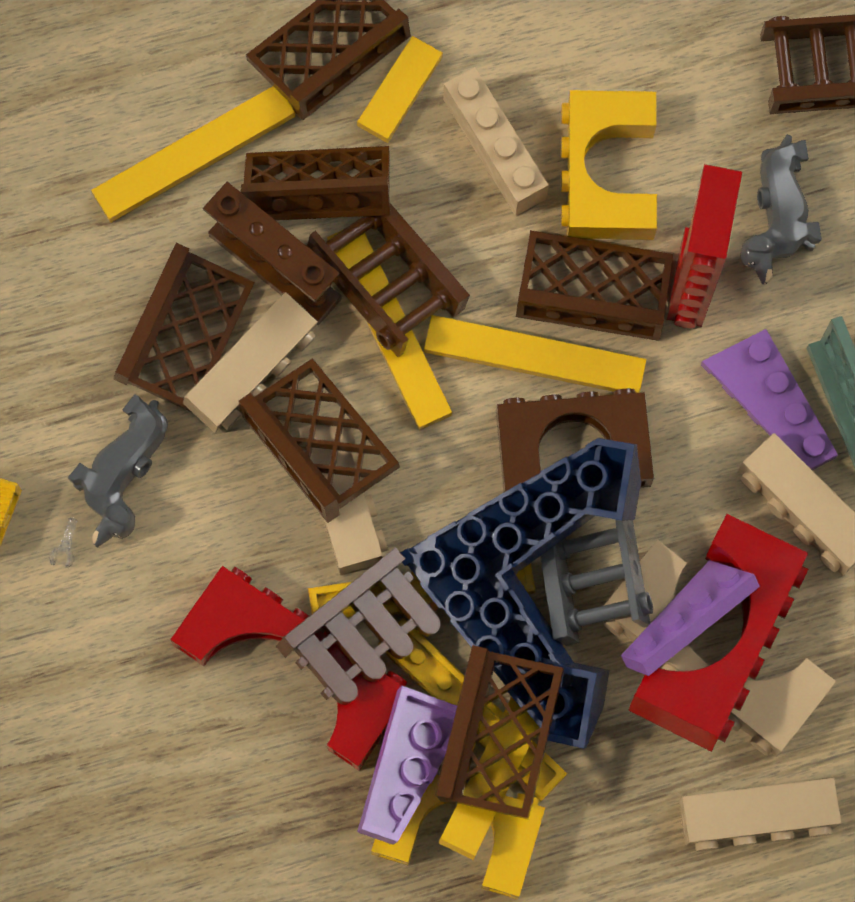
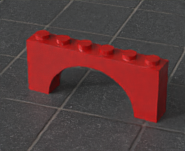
M704 164L690 228L685 227L666 318V320L674 321V324L678 327L692 329L695 326L702 327L726 261L742 171Z
M726 514L705 559L752 573L760 585L758 589L741 601L743 626L740 640L726 656L705 668L692 671H671L658 668L651 675H644L628 711L711 752L717 740L725 743L735 723L728 719L733 708L738 711L741 710L750 690L744 688V684L748 677L756 679L765 659L759 657L763 646L768 649L771 648L780 630L773 625L778 616L785 619L794 601V598L788 596L792 586L800 588L809 570L802 566L808 552Z
M221 566L170 640L175 648L202 666H205L216 653L237 642L252 639H268L280 642L285 635L307 619L309 615L298 608L291 612L281 605L283 599L266 587L261 592L250 584L252 578L240 569L233 567L230 571ZM319 631L315 636L321 642L328 634ZM335 643L327 649L345 672L353 666ZM390 670L375 682L367 681L359 673L352 679L358 689L357 697L347 705L337 702V721L333 734L327 743V749L358 771L386 732L398 688L407 685V681Z

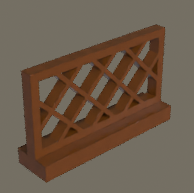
M316 0L247 53L246 58L292 104L295 113L302 120H305L411 37L408 16L399 8L395 11L385 0H370L371 2H367V0H362V2ZM322 10H336L335 23L315 22L316 15ZM341 10L361 11L360 23H340ZM366 11H381L386 16L379 24L365 23ZM295 31H309L308 44L288 43L289 36ZM314 31L334 32L333 44H313ZM339 32H359L358 40L352 45L338 44ZM268 52H282L280 65H265L260 58ZM287 52L307 53L306 64L286 65ZM312 53H332L331 61L325 66H311ZM285 74H304V82L292 91L284 83Z
M389 146L246 153L244 183L241 184V193L275 221L390 215ZM381 159L373 165L365 163L367 160ZM330 162H343L336 167L329 165ZM296 163H306L300 169L293 166ZM270 165V167L263 171L254 166ZM352 169L360 171V173L353 177L346 174ZM317 170L324 173L318 178L310 176ZM281 172L288 175L281 180L274 177Z
M530 230L516 317L659 341L665 318L673 254ZM535 244L551 245L557 254L543 262L534 251ZM576 250L587 251L593 260L579 268L569 255ZM612 256L622 257L629 266L614 274L605 261ZM563 260L572 273L558 281L548 268ZM533 261L537 267L531 270ZM648 262L664 264L663 273L652 280L641 269V266ZM599 266L608 279L594 287L584 274ZM634 271L644 285L630 293L620 280ZM541 272L552 284V286L544 291L528 289L529 280ZM578 278L588 292L580 297L570 296L564 289V286ZM659 283H661L660 291L656 287ZM614 284L624 298L616 303L606 302L600 295V292ZM649 290L658 300L657 310L642 308L636 298Z
M176 242L115 371L114 380L124 385L129 383L190 411L183 404L184 398L177 395L173 382L192 376L196 385L199 382L197 374L206 371L205 376L215 366L224 351L255 282L189 252L190 248ZM191 264L206 270L210 283L191 289L186 276ZM213 274L221 277V279L215 281ZM232 282L244 288L238 300L224 304L218 286ZM183 283L186 291L178 293ZM212 288L219 306L200 313L194 294ZM188 296L195 315L176 321L171 306L174 301ZM235 307L230 318L227 309ZM222 312L227 325L225 331L209 336L203 318ZM168 315L171 323L162 326ZM198 320L204 339L185 345L179 326ZM174 329L180 347L161 353L156 341L158 334ZM220 339V342L215 350L212 342ZM207 344L212 359L209 364L195 369L188 350ZM153 347L156 355L147 358ZM183 352L189 371L170 377L164 358ZM159 361L165 380L151 384L138 377L144 365ZM168 385L170 392L160 387Z
M313 358L254 397L249 393L238 401L243 419L327 523L340 515V508L400 468L396 458ZM310 373H313L319 381L317 392L297 390L299 381ZM276 396L289 398L287 412L271 411L265 403ZM295 399L315 400L313 415L293 413ZM321 401L337 403L341 407L339 418L319 416ZM345 413L350 419H344ZM279 420L285 421L284 426L282 425V423H281ZM291 421L311 424L308 439L291 436L289 433ZM317 424L337 426L335 440L314 439ZM343 427L359 429L362 433L361 443L340 442ZM367 440L370 442L372 446L366 445ZM300 446L306 447V452ZM312 448L333 450L330 465L314 464L310 459ZM338 451L359 453L356 468L336 466ZM364 453L380 455L386 464L377 470L362 469ZM322 473H328L327 479ZM334 474L354 476L353 486L339 495L332 486Z
M472 645L436 791V796L440 801L451 804L458 803L529 820L564 668L488 651L487 648ZM495 663L511 666L518 678L498 689L492 679ZM518 668L527 669L530 671L522 675ZM539 672L554 675L550 690L536 698L526 680ZM522 683L532 701L513 712L504 699L503 694ZM491 684L495 692L487 697ZM499 698L509 715L494 725L489 726L483 717L484 707ZM548 699L546 709L544 711L540 703ZM537 706L543 716L542 726L527 735L517 717ZM513 720L524 738L504 750L493 732ZM482 721L486 730L478 734L480 724ZM490 735L500 753L480 764L474 754L475 744ZM539 736L537 747L535 748L531 740ZM527 743L535 755L533 764L518 773L508 755ZM505 758L514 776L494 787L485 769ZM473 759L477 767L469 771ZM481 772L491 790L479 798L464 796L466 781ZM530 773L528 785L526 786L522 778ZM519 781L526 792L522 809L506 805L499 792ZM495 795L499 803L486 800Z

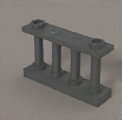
M615 520L616 528L568 540L565 538L540 556L554 640L565 646L580 643L578 631L582 630V626L631 615L633 622L643 628L650 625L649 614L653 613V603L650 594L647 591L645 592L633 520ZM619 543L622 564L577 575H572L568 571L567 559L570 558L571 554ZM625 579L629 600L578 611L574 608L572 595L576 594V590Z

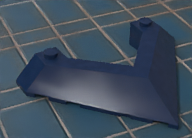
M603 438L595 439L585 445L586 447L550 465L524 483H519L469 512L467 516L450 523L428 536L422 542L400 552L405 558L402 562L404 566L410 568L421 582L422 588L440 609H443L451 618L450 622L471 648L472 645L487 648L490 652L564 668L548 741L583 749L587 748L604 708L610 670L573 662L563 645L553 639L551 627L516 574L595 516L621 521L635 520L641 486L637 444ZM495 663L493 671L505 685L518 678L511 666ZM518 668L522 675L530 671L527 669ZM539 672L526 680L536 698L550 690L554 675ZM522 683L508 691L520 707L532 701ZM548 699L540 703L544 711L546 709ZM537 706L527 712L537 725L541 727L543 716Z

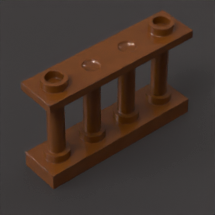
M855 14L799 19L777 16L769 21H764L760 39L761 42H775L780 83L777 88H772L768 100L769 114L855 108ZM845 35L851 80L845 83H833V81L829 80L824 37ZM810 38L815 82L812 85L798 86L797 83H794L789 39Z
M228 181L203 207V211L217 221L208 231L209 237L281 296L285 292L318 321V326L342 300V295L331 287L332 283L340 276V273Z
M391 203L390 215L363 216L327 242L322 239L316 230L309 236L307 247L340 273V276L334 281L336 286L376 331L380 344L387 350L391 349L397 357L404 354L409 340L405 334L440 309L447 310L454 318L466 307L470 294ZM369 229H377L386 239V243L348 269L335 253ZM392 256H401L409 266V270L371 296L358 280ZM416 282L424 283L432 292V297L394 323L381 307Z

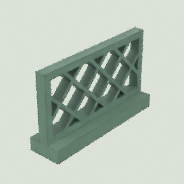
M839 316L831 319L821 340L808 344L806 349L855 468V347L843 317Z

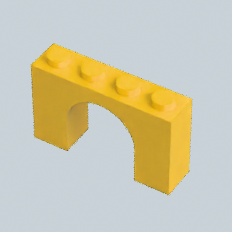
M570 90L568 103H562L561 124H568V137L562 136L561 158H568V171H561V192H568V205H561V226L567 227L568 237L580 239L654 240L657 231V194L614 193L599 187L590 178L585 168L584 159L594 145L609 138H654L657 125L656 92Z
M436 774L432 783L428 785L421 797L420 804L398 842L392 845L375 839L371 850L372 855L403 865H409L423 820L433 809L447 804L440 801L436 796L440 775ZM517 793L516 798L505 795L503 801L508 806L522 809L525 794ZM535 797L533 799L529 820L501 813L496 814L491 824L494 837L493 850L481 889L518 900L545 811V807L538 805L539 799Z

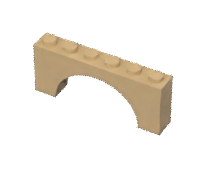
M659 540L654 543L640 561L645 592L647 591L650 594L653 603V613L649 614L650 623L674 599L678 578L687 562ZM625 580L604 605L629 600ZM631 615L601 622L614 635L620 636L622 633L632 642L647 628H643L633 622ZM687 645L662 665V669L692 671L709 665ZM808 658L794 670L780 677L761 681L746 680L744 688L750 690L741 710L738 711L733 708L728 719L735 722L732 729L738 732L741 728L752 737L750 743L758 751L767 756L771 752L777 757L837 681Z

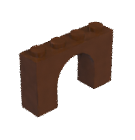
M625 388L615 390L613 395L599 396L598 392L589 391L577 394V398L562 399L561 395L552 394L540 397V401L525 402L524 398L516 397L504 400L503 404H497L496 420L503 493L541 473L540 442L549 430L566 422H581L590 425L598 430L605 439L637 444L641 477L640 488L651 487L654 473L645 392L635 393V389Z

